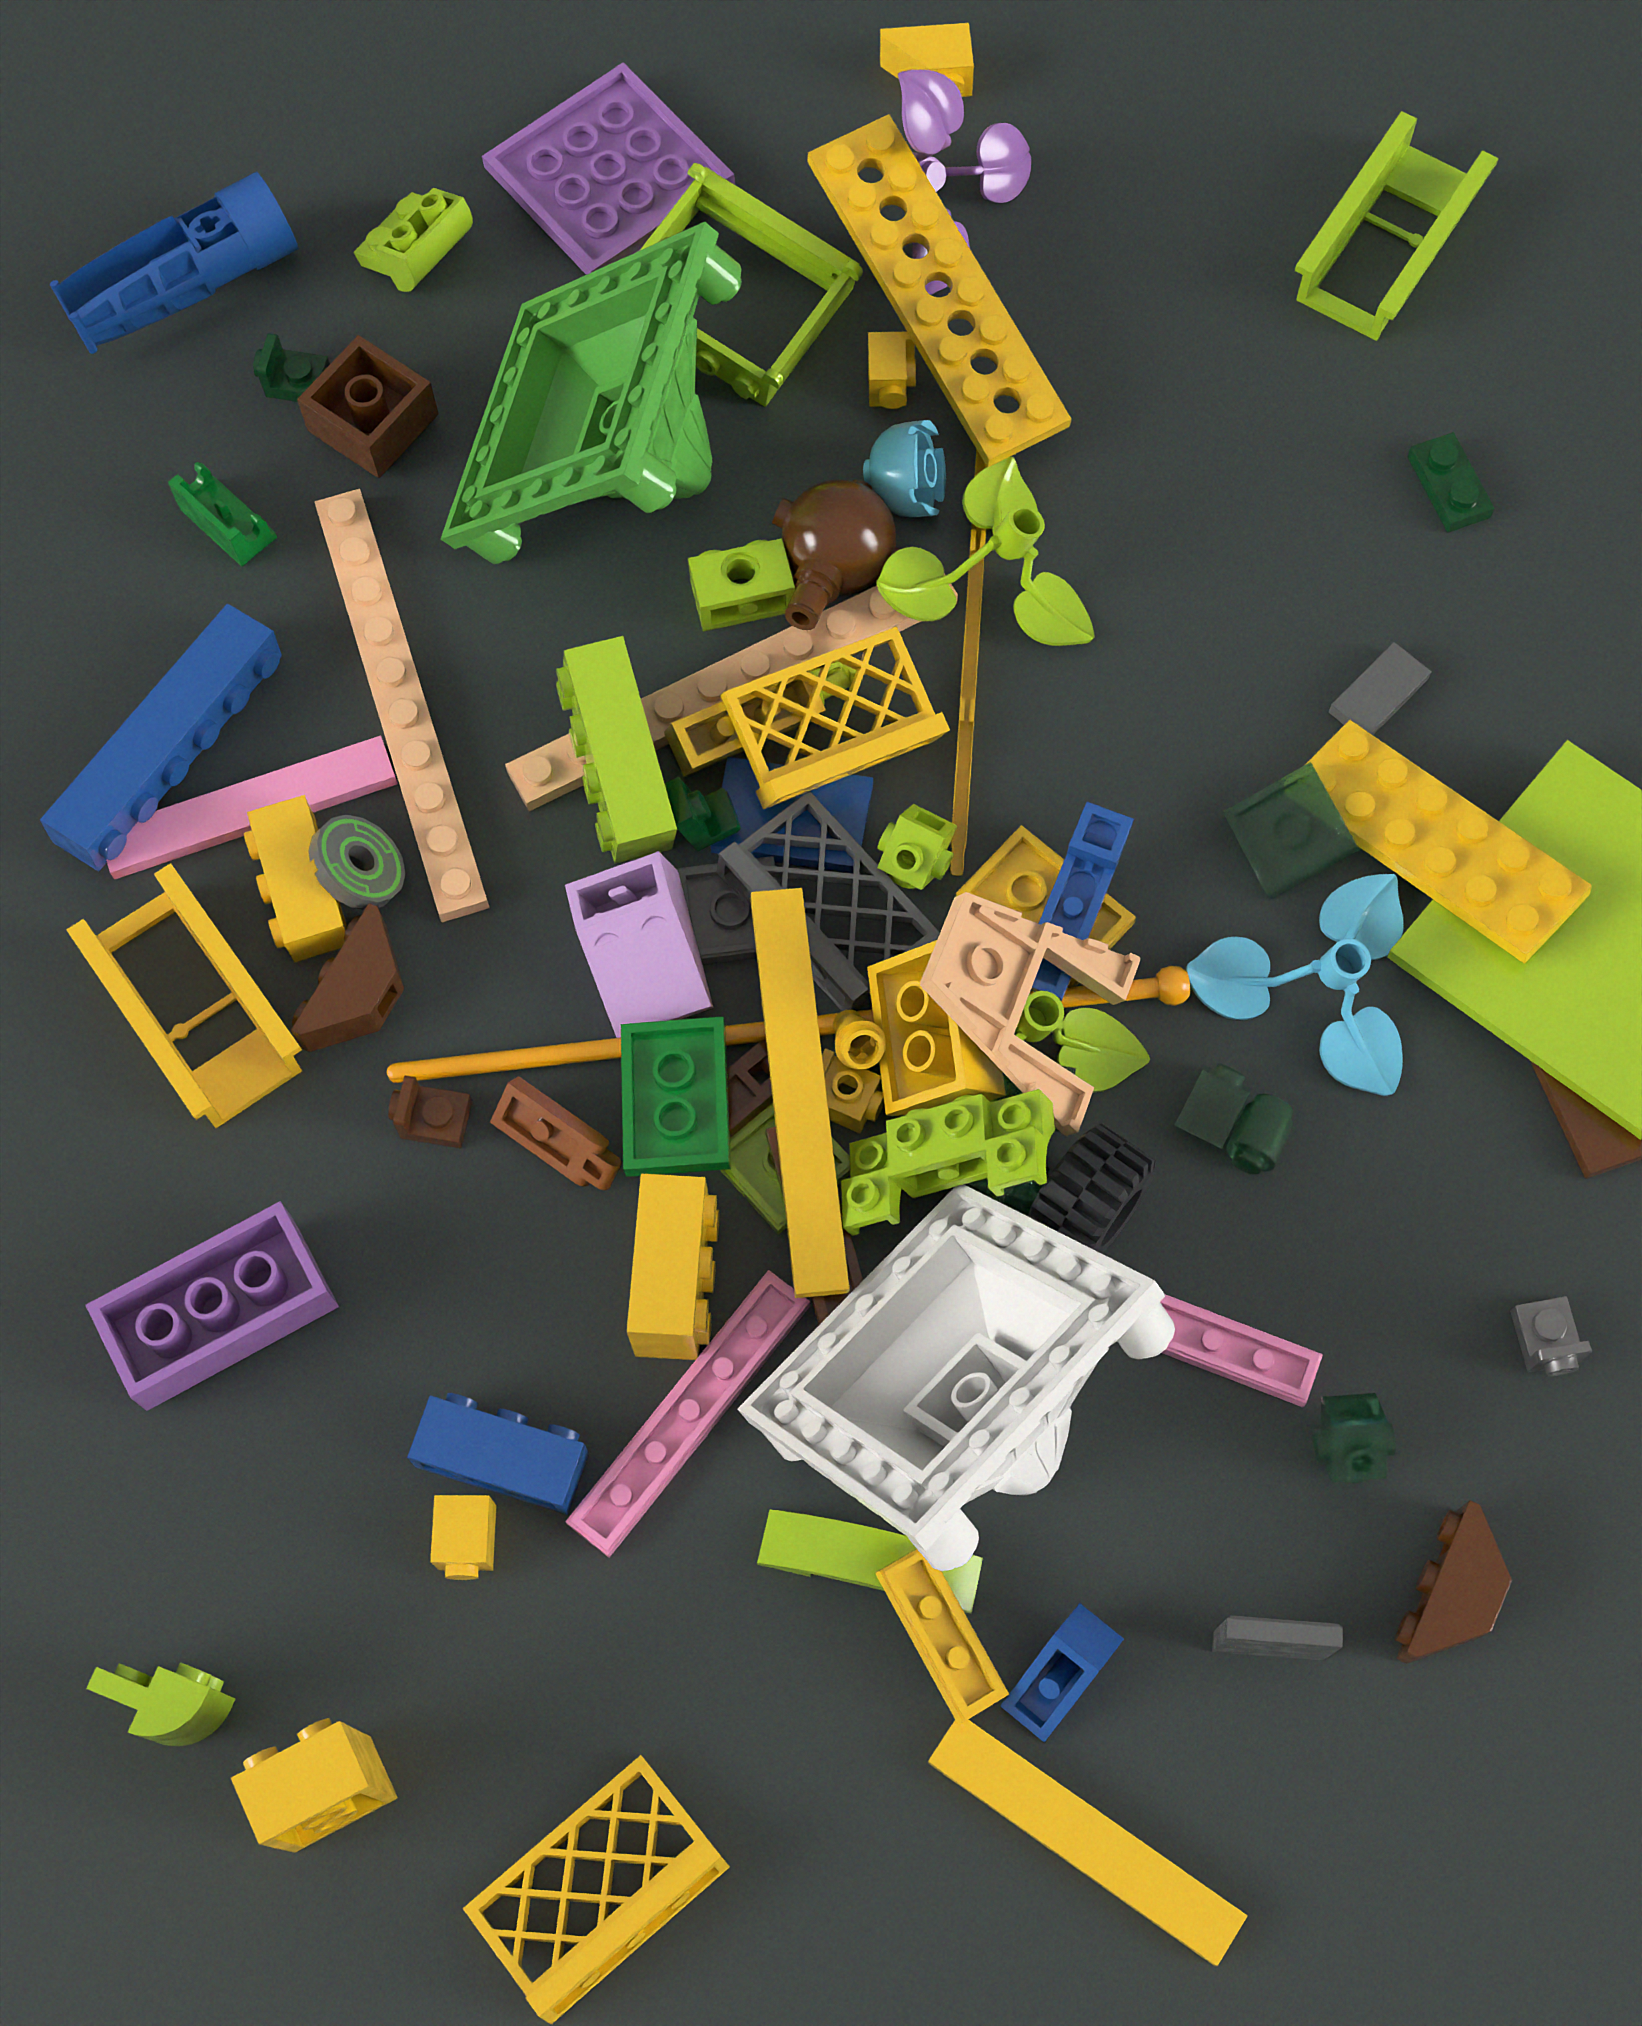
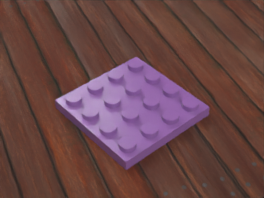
M624 62L482 156L484 168L586 275L640 251L695 180L687 174L693 163H699L703 167L706 166L735 185L734 173Z

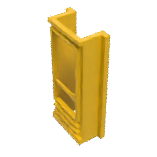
M170 863L154 873V876L165 891L161 895L98 935H95L84 919L66 930L193 1117L197 1120L206 1115L213 1126L218 1128L301 1073L302 1069L295 1060L294 1055L302 1051V1049ZM176 912L232 993L186 1023L176 1024L172 1032L166 1034L112 955V952ZM237 1000L257 1029L192 1071L173 1044V1041L186 1038L188 1031Z

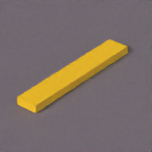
M954 1720L928 1760L931 1766L1214 1966L1219 1965L1248 1916L970 1720L959 1724Z

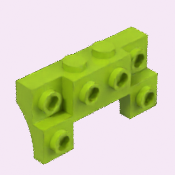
M1040 1089L995 1102H990L982 1093L978 1095H963L947 1104L929 1109L911 1110L905 1116L886 1121L887 1133L849 1143L851 1178L841 1180L843 1228L853 1236L859 1234V1227L885 1220H888L892 1225L900 1223L901 1189L912 1198L987 1178L988 1188L996 1196L1004 1195V1188L1032 1180H1035L1039 1185L1047 1183V1146L1051 1135L1055 1132L1053 1103Z

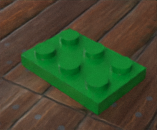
M724 1016L621 1024L623 1170L626 1177L641 1176V1174L659 1175L731 1169L727 1045Z

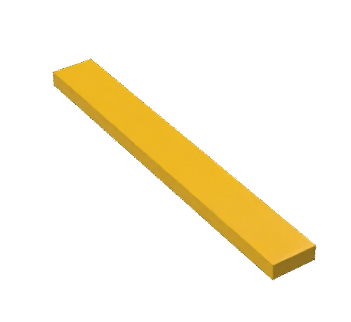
M802 888L751 892L750 900L795 1298L844 1294L849 1292V1280Z

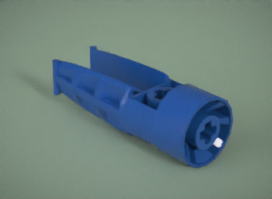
M257 171L214 193V198L178 217L169 216L139 232L81 267L61 283L58 280L50 283L62 308L73 323L90 354L98 351L96 346L131 334L212 296L216 293L215 289L253 269L258 271L299 249L280 206Z

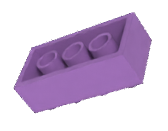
M281 1201L86 1304V1308L130 1398L146 1411L339 1307L293 1217Z

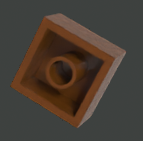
M360 335L356 336L297 399L307 430L377 478H380L439 415L431 383Z

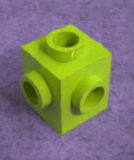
M912 804L899 815L896 824L890 822L883 832L877 849L884 853L877 868L888 873V877L895 884L908 889L918 888L922 890L934 878L941 880L954 853L947 849L958 825Z

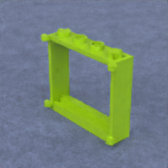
M693 163L687 174L695 180L640 250L683 232L700 210L827 290V293L772 367L767 371L759 368L697 328L696 367L703 373L710 376L715 375L730 384L734 391L742 398L748 399L750 397L766 407L852 291L855 281L860 279L863 270L858 262L706 166L703 167L699 163Z

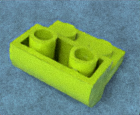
M432 188L423 196L411 192L407 197L398 202L393 212L378 227L369 232L366 240L353 253L362 267L390 276L399 291L409 292L471 229L473 224L472 214L464 197L436 188Z
M181 1662L175 1673L158 1666L153 1677L120 1663L114 1674L96 1667L86 1688L138 1710L128 1733L168 1746H185L205 1739L220 1727L235 1702V1698L220 1692L225 1681Z

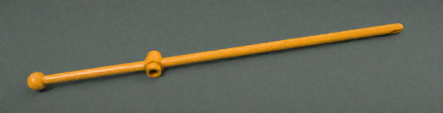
M1170 965L1162 968L1154 978L1133 980L1126 1001L1158 997V1000L1165 1005L1176 1006L1184 1003L1190 996L1188 973L1180 966ZM1084 985L1068 987L1061 1001L1064 1008L1109 1003ZM872 1009L857 1011L863 1018L874 1023ZM839 1013L817 1015L819 1035L835 1034L833 1022ZM764 1021L726 1026L727 1046L757 1043L766 1039ZM621 1037L398 1062L391 1064L387 1068L386 1073L389 1080L393 1083H402L405 1075L416 1077L417 1081L615 1059L621 1058Z

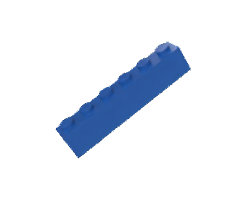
M227 603L42 816L40 822L51 841L98 872L107 863V859L113 860L118 857L126 845L127 834L137 822L144 823L153 816L158 802L171 786L178 785L185 778L189 765L202 750H206L214 744L220 729L233 714L243 710L249 700L250 693L263 678L266 679L275 672L282 654L274 631Z

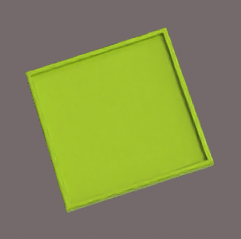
M1567 740L1499 822L1592 885L1590 895L1525 964L1435 900L1429 903L1391 948L1387 958L1642 1140V790Z

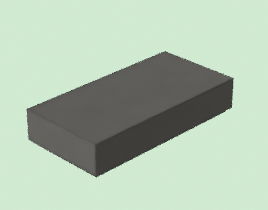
M1393 642L1331 704L1329 713L1343 725L1351 720L1374 735L1429 679L1432 671Z

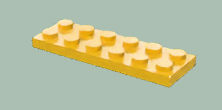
M1351 720L1285 784L1286 796L1524 964L1590 895L1592 887L1590 883Z

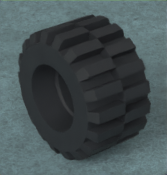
M1098 1124L1085 1132L1062 1157L1047 1178V1183L1043 1184L1036 1196L1028 1217L1103 1254L1124 1228L1145 1196L1154 1177L1156 1160L1104 1124Z

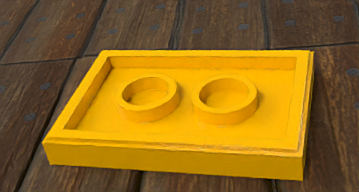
M1021 825L956 892V897L967 892L1021 912L1022 918L1039 923L1064 859ZM1106 893L1089 938L1108 944V950H1110L1134 925L1136 916ZM1072 978L1068 987L1077 986L1079 982Z

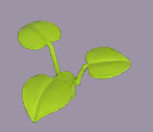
M1008 457L988 468H984L970 481L964 490L962 505L969 521L979 528L992 529L993 536L982 548L948 575H944L942 563L932 553L918 547L903 548L893 553L887 559L876 582L878 591L885 601L902 615L919 621H935L947 616L956 605V596L948 584L958 580L992 550H995L1000 557L1006 560L1023 557L1021 585L1026 591L1021 592L1016 597L1013 605L1017 622L1022 630L1032 639L1052 646L1086 644L1095 637L1090 617L1084 605L1065 580L1049 572H1042L1036 576L1033 582L1031 580L1033 560L1038 555V550L1033 545L1043 533L1045 523L1043 517L1038 512L1031 491L1020 475L1014 457Z
M1048 991L1029 993L1015 1030V1036L1023 1041L1038 1042L1052 1032L1053 1041L1056 1044L1063 1045L1058 1052L1057 1063L1093 1086L1094 1093L1113 1088L1149 1063L1150 1057L1139 1040L1123 1024L1107 1013L1094 1008H1078L1070 1011L1064 1017L1063 1004L1055 994ZM1003 1096V1097H1000V1098L991 1100L990 1102H995V1101H998V1100H1002V1099H1005V1097Z

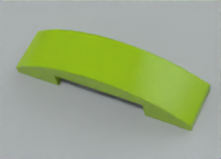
M770 1509L757 1565L811 1577V1574L884 1591L875 1573L917 1548L906 1535L824 1517ZM972 1555L969 1561L960 1567L942 1571L961 1608L965 1613L969 1614L972 1613L983 1558Z

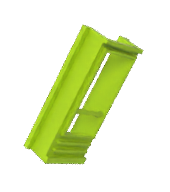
M1403 111L1400 112L1295 267V271L1303 275L1296 298L1297 301L1375 341L1380 337L1390 319L1394 320L1499 159L1482 150L1466 174L1409 146L1417 118ZM1384 190L1438 216L1424 239L1420 234H1411L1369 213ZM1363 220L1408 241L1410 246L1417 248L1378 306L1375 316L1318 288Z

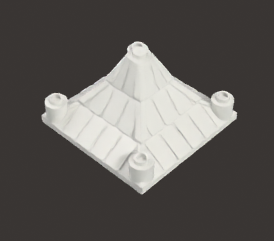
M963 1184L954 1187L751 1394L738 1410L750 1424L767 1437L784 1459L789 1461L804 1460L812 1468L905 1534L932 1568L940 1571L952 1570L969 1561L979 1541L978 1530L960 1508L965 1503L991 1489L1011 1495H1029L1044 1488L1059 1469L1069 1433L1072 1413L1069 1407L1098 1361L1108 1351V1347L1117 1341L1124 1352L1131 1358L1144 1359L1154 1357L1167 1348L1173 1338L1175 1327L1173 1320L1160 1303L1165 1294L1155 1280Z

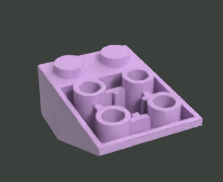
M659 851L565 885L575 929L616 1038L621 1037V1024L680 1020L713 1008L678 870Z

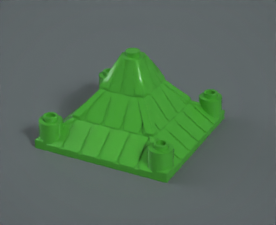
M706 222L700 223L522 303L443 530L442 541L454 549L467 546L492 564H499L503 561L511 560L521 547V528L518 523L535 518L541 514L561 509L567 505L604 496L628 499L645 513H652L657 509L661 510L667 507L673 499L689 498L702 493L707 488L712 476V455L699 397L695 394L697 320L693 318L699 296L711 305L718 304L721 301L727 302L732 299L741 286L740 276L742 270L738 262L716 245L719 235L716 230Z

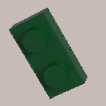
M1454 432L1411 446L1407 457L1447 533L1491 518L1495 508Z

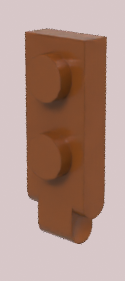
M518 1076L507 1083L490 1123L575 1184L584 1187L592 1184L600 1190H609L622 1165V1161L607 1149L609 1146L608 1139Z

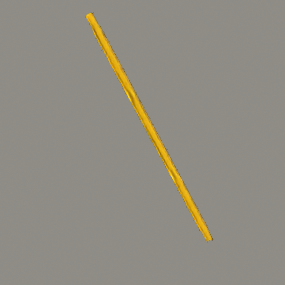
M977 449L975 476L987 467ZM971 524L969 558L985 545L986 529L979 528L974 524ZM984 558L968 570L952 823L958 826L951 840L950 847L952 848L951 852L954 853L950 874L956 876L963 875L964 853L967 841Z

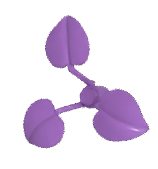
M918 69L898 73L902 91V120L905 135L911 147L917 151L912 153L934 190L937 192L942 188L946 176L980 174V192L984 199L994 203H1004L1018 196L1027 184L1031 171L1030 148L1021 132L1008 123L992 124L984 130L979 138L976 150L978 166L944 167L938 159L931 156L950 146L951 138L949 134L957 131L962 125L964 105L961 93L950 78L935 71ZM954 222L969 246L966 229L961 223ZM913 243V259H921L928 254L927 249L923 245ZM931 281L925 286V289L932 295L948 285L942 281Z

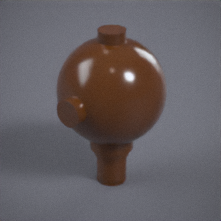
M827 480L811 486L800 494L794 502L782 498L774 515L772 525L782 528V540L790 569L795 574L793 577L795 592L785 611L786 620L792 626L801 630L814 629L825 606L835 601L838 596L858 593L873 585L878 580L887 559L893 553L900 550V548L895 547L896 528L892 514L885 502L872 490V486L862 480Z

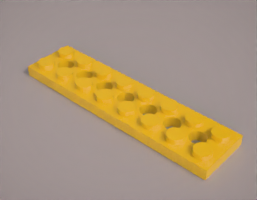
M890 114L808 152L807 162L987 468L1068 428L1072 420ZM865 168H875L881 172L883 178L876 183H867L860 179L858 173ZM895 205L905 212V216L898 221H890L885 219L880 211L885 206ZM909 243H919L927 249L928 254L921 259H912L905 255L903 247ZM931 281H942L949 286L951 292L944 297H934L926 291L925 286ZM954 319H964L972 325L973 331L968 335L959 336L950 331L948 324ZM986 357L994 362L996 370L986 375L979 374L974 371L971 362L975 358ZM1000 396H1010L1018 402L1019 409L1009 414L1002 413L995 407L993 401Z

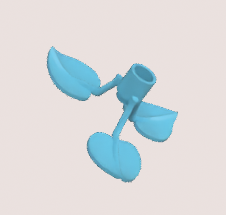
M1378 874L1358 878L1344 884L1328 896L1321 907L1319 924L1324 935L1337 941V943L1320 960H1314L1308 965L1276 977H1268L1270 960L1262 947L1248 938L1227 937L1212 943L1197 958L1187 964L1185 971L1188 973L1190 986L1199 1000L1218 1015L1233 1020H1248L1263 1014L1270 1004V995L1267 987H1276L1306 975L1318 973L1321 981L1326 986L1335 990L1345 991L1341 1008V1015L1344 1021L1330 1024L1321 1036L1319 1051L1324 1067L1335 1080L1348 1087L1381 1096H1389L1396 1091L1402 1074L1403 1055L1400 1036L1395 1024L1387 1014L1376 1007H1366L1358 1011L1354 1016L1352 1014L1354 996L1359 992L1356 981L1367 973L1371 960L1388 956L1391 948L1403 934V914L1398 896V880L1395 874Z

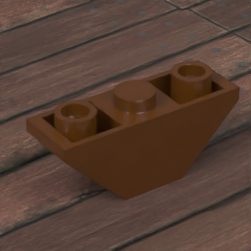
M371 903L367 905L361 916L357 915L351 920L345 931V943L336 958L331 957L325 962L318 977L319 985L309 1001L304 1000L294 1013L291 1032L300 1047L308 1052L378 1032L404 990L386 924L379 908Z
M1471 1500L1461 1506L1457 1513L1449 1510L1445 1515L1436 1540L1444 1543L1436 1562L1430 1559L1426 1562L1416 1584V1590L1423 1593L1416 1612L1406 1611L1396 1632L1395 1641L1402 1644L1396 1659L1406 1664L1476 1640L1491 1632L1512 1582L1483 1510L1479 1504Z

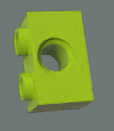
M782 538L771 541L755 540L743 547L724 551L708 550L699 556L688 558L691 586L703 632L785 614L795 592V585ZM740 578L750 580L743 584L733 582L734 580Z

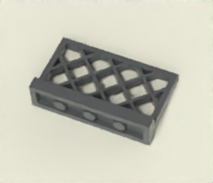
M810 791L797 799L739 845L734 841L719 853L717 874L740 896L739 898L742 901L744 900L751 911V892L787 889V879L817 881L815 903L804 902L813 980L841 1011H858L863 1007L865 1000L871 996L869 980L867 981L853 966L854 951L883 954V960L890 958V955H899L938 940L940 932L887 874L877 868L878 865ZM808 810L821 824L820 838L791 835L792 821ZM785 827V834H776ZM828 832L834 839H827L826 833ZM763 843L784 845L782 867L761 865L751 852ZM790 846L819 849L818 870L788 868ZM825 849L846 851L854 860L853 874L824 871ZM861 868L867 875H860L859 869ZM773 877L781 878V886ZM823 882L851 884V906L821 904ZM858 885L879 887L887 896L886 910L857 907ZM893 904H894L900 911H892V910H893ZM806 913L814 914V922ZM821 915L850 917L848 940L828 938L820 930ZM856 918L885 921L884 943L855 941ZM892 921L912 923L924 937L912 946L890 944ZM839 950H847V958Z

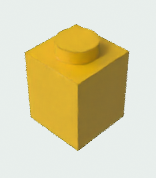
M434 1495L430 1562L438 1570H445V1578L473 1580L478 1579V1571H493L496 1504L490 1496Z

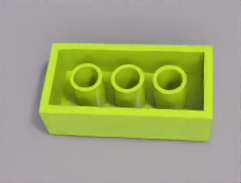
M623 636L564 650L563 667L556 668L558 677L556 687L563 711L572 709L573 716H570L571 728L569 729V734L576 758L585 756L587 764H583L584 776H582V781L589 805L598 803L600 812L596 813L598 823H595V828L602 852L611 851L614 864L658 851L671 850L677 827Z

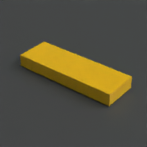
M918 1549L875 1573L957 1724L965 1722L1009 1695L942 1571L932 1568Z

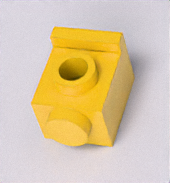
M907 331L868 332L869 407L882 406L888 409H896L906 406L907 387L916 386L915 344Z
M825 1048L822 1060L829 1120L857 1133H861L867 1119L875 1122L883 1108L884 1097L883 1091H881V1075L867 1069L849 1068L841 1063L838 1057L835 1056V1052ZM843 1083L857 1090L850 1095H845L838 1090V1087Z

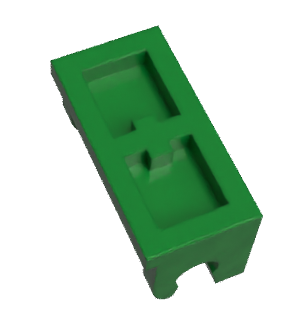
M196 462L194 470L198 475L195 481L189 485L177 474L168 481L170 489L180 510L243 567L274 541L277 535L260 515L251 511L217 478L212 476L211 471L203 463Z

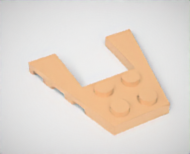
M965 892L955 897L919 985L1022 1093L1040 1089L1053 1103L1054 1125L1063 1135L1068 1136L1078 1133L1094 1087L1015 1036L1014 1032L1043 958L1112 1005L1126 1001L1141 958L1132 953L1122 955L1108 950V944L1091 938L1081 940L1062 933V927L1048 922L1043 924L1032 922L1022 918L1021 912Z

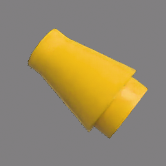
M844 1010L835 1017L833 1022L835 1051L841 1063L852 1069H867L876 1065L886 1049V1037L882 1029L875 1023L863 1018L854 1010Z

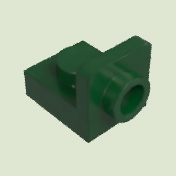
M268 333L263 349L256 351L253 370L254 375L259 377L266 397L298 402L297 399L330 363L328 356L285 350L282 348L279 336Z
M680 777L664 783L676 827L697 851L740 831L741 826L732 800L724 788H720L703 797L699 790L691 792Z

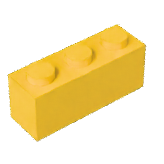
M797 678L787 681L782 697L806 708L814 686ZM777 685L769 687L766 690L775 693ZM752 694L738 699L745 716L763 725L770 702ZM819 695L814 712L822 714L826 709ZM723 701L672 722L664 731L684 777L744 751ZM778 707L770 728L782 734L799 727L802 717ZM752 731V733H753V735H754V737H755V739H756V741H757V738H758V735H759V734H757V733H755V732Z
M305 794L248 811L247 815L252 830L244 832V838L252 861L259 859L261 861L264 874L257 875L256 881L264 904L273 903L276 918L269 919L268 923L276 947H286L294 963L342 948L345 943L344 935L347 925L340 901L336 900L320 885L314 874L318 870L313 859L310 862L308 850L312 836L319 829Z

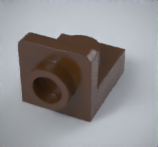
M405 1075L401 1090H394L392 1093L388 1117L389 1120L393 1121L401 1139L461 1149L473 1100L470 1094L420 1086L416 1077Z

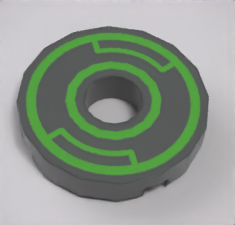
M342 815L328 820L312 836L308 852L310 862L314 859L318 869L314 874L320 885L336 900L356 909L363 910L369 903L380 908L384 907L402 889L405 878L403 858L394 841L377 825L361 817ZM349 855L357 858L362 863L365 871L356 868L349 859Z

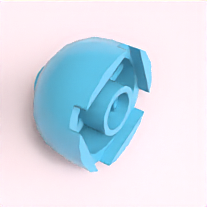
M930 420L904 422L891 426L881 433L871 449L870 459H866L864 462V481L872 486V490L885 502L890 512L898 516L922 517L937 515L940 510L933 507L934 499L938 502L944 501L946 489L945 456L943 448L934 449L930 436L939 434Z

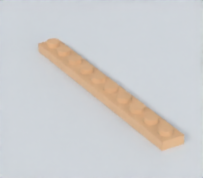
M356 489L314 501L441 922L489 909L487 897L361 490Z
M948 584V585L951 587V589L953 590V592H954V594H955V596H956V601H957V600H958V594H957V592L955 591V589H954V587L952 586V584ZM876 585L824 610L816 627L812 630H801L791 626L642 698L641 702L654 748L657 750L669 744L664 731L672 722L721 702L722 698L720 695L724 691L896 626L900 632L921 621L906 617L893 609L882 597ZM567 734L505 765L528 811H532L583 786V764L587 763L585 756L576 758L570 734Z

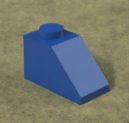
M1079 1603L1055 1632L1001 1704V1707L1040 1740L1045 1742L1124 1638Z

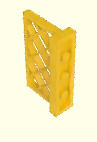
M897 626L724 691L720 695L760 788L755 792L763 810L932 743L950 731L943 713L935 715ZM888 643L896 661L891 674L868 664L874 647ZM863 652L860 660L852 657L853 655ZM840 662L856 670L849 691L825 680L832 663ZM821 668L818 677L809 673ZM900 673L904 680L899 679ZM864 674L887 684L880 705L856 695ZM797 678L814 686L806 708L782 697L788 680ZM777 685L775 693L766 690L769 687ZM895 688L911 695L918 711L917 714L903 717L888 710ZM821 690L845 701L837 722L814 712ZM752 694L770 702L763 725L745 716L738 699ZM852 705L876 715L870 732L862 734L845 726ZM778 707L802 717L794 739L770 728ZM884 719L892 722L889 725L881 727ZM809 721L833 731L828 749L819 751L802 743ZM752 731L755 732V733H757V734H759V735H758V738H757V741H756V739H755V737H754ZM841 735L850 739L848 741L838 744ZM766 738L790 748L785 765L769 771L761 753ZM798 752L807 756L795 761Z
M640 1755L469 1902L463 1910L527 1996L526 2000L537 2015L548 2023L553 2024L730 1866L642 1755ZM642 1775L653 1788L651 1814L621 1812L623 1790ZM612 1801L611 1811L601 1810ZM661 1801L665 1803L674 1816L660 1815ZM590 1819L610 1820L606 1853L577 1850L579 1828ZM620 1821L649 1823L646 1855L616 1853ZM659 1824L683 1826L694 1840L676 1858L655 1856ZM568 1839L567 1850L556 1849ZM546 1857L566 1859L561 1891L532 1889L535 1867ZM575 1860L605 1862L601 1895L571 1892ZM615 1862L644 1865L642 1887L631 1897L611 1895ZM654 1865L665 1866L653 1877ZM523 1878L522 1888H511ZM501 1896L521 1897L516 1931L494 1929L482 1912ZM531 1898L560 1900L556 1934L526 1932ZM570 1901L600 1904L597 1927L587 1936L566 1935ZM609 1904L621 1905L608 1916ZM502 1939L515 1940L513 1954ZM525 1941L554 1943L552 1966L533 1982L522 1967ZM564 1944H576L563 1956Z

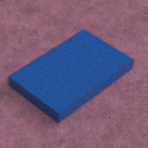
M727 757L722 788L730 795L741 829L739 832L710 845L711 853L719 854L734 841L739 845L804 794L763 810L755 792L760 786L749 760ZM766 762L769 771L784 766L782 764ZM851 774L811 790L810 792L852 838L863 847L873 789V777ZM806 810L792 821L791 835L820 838L821 824ZM785 827L776 834H785ZM828 832L826 833L827 839H834ZM763 843L753 850L751 854L755 858L773 856L774 862L783 863L784 845ZM790 846L789 864L818 868L819 849ZM825 849L824 869L853 873L854 860L846 851Z

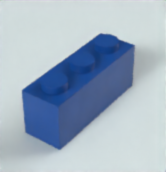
M447 1393L445 1400L429 1396L407 1456L416 1468L565 1515L569 1514L589 1455L585 1444L578 1441L579 1433L553 1424L549 1425L547 1431L527 1426L529 1421L527 1417L506 1409H498L496 1416L476 1410L478 1406L476 1401L454 1393Z

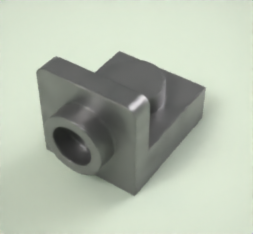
M1567 1296L1515 1305L1510 1310L1527 1372L1545 1369L1547 1376L1571 1373L1578 1370V1363L1592 1352L1589 1341L1580 1342Z

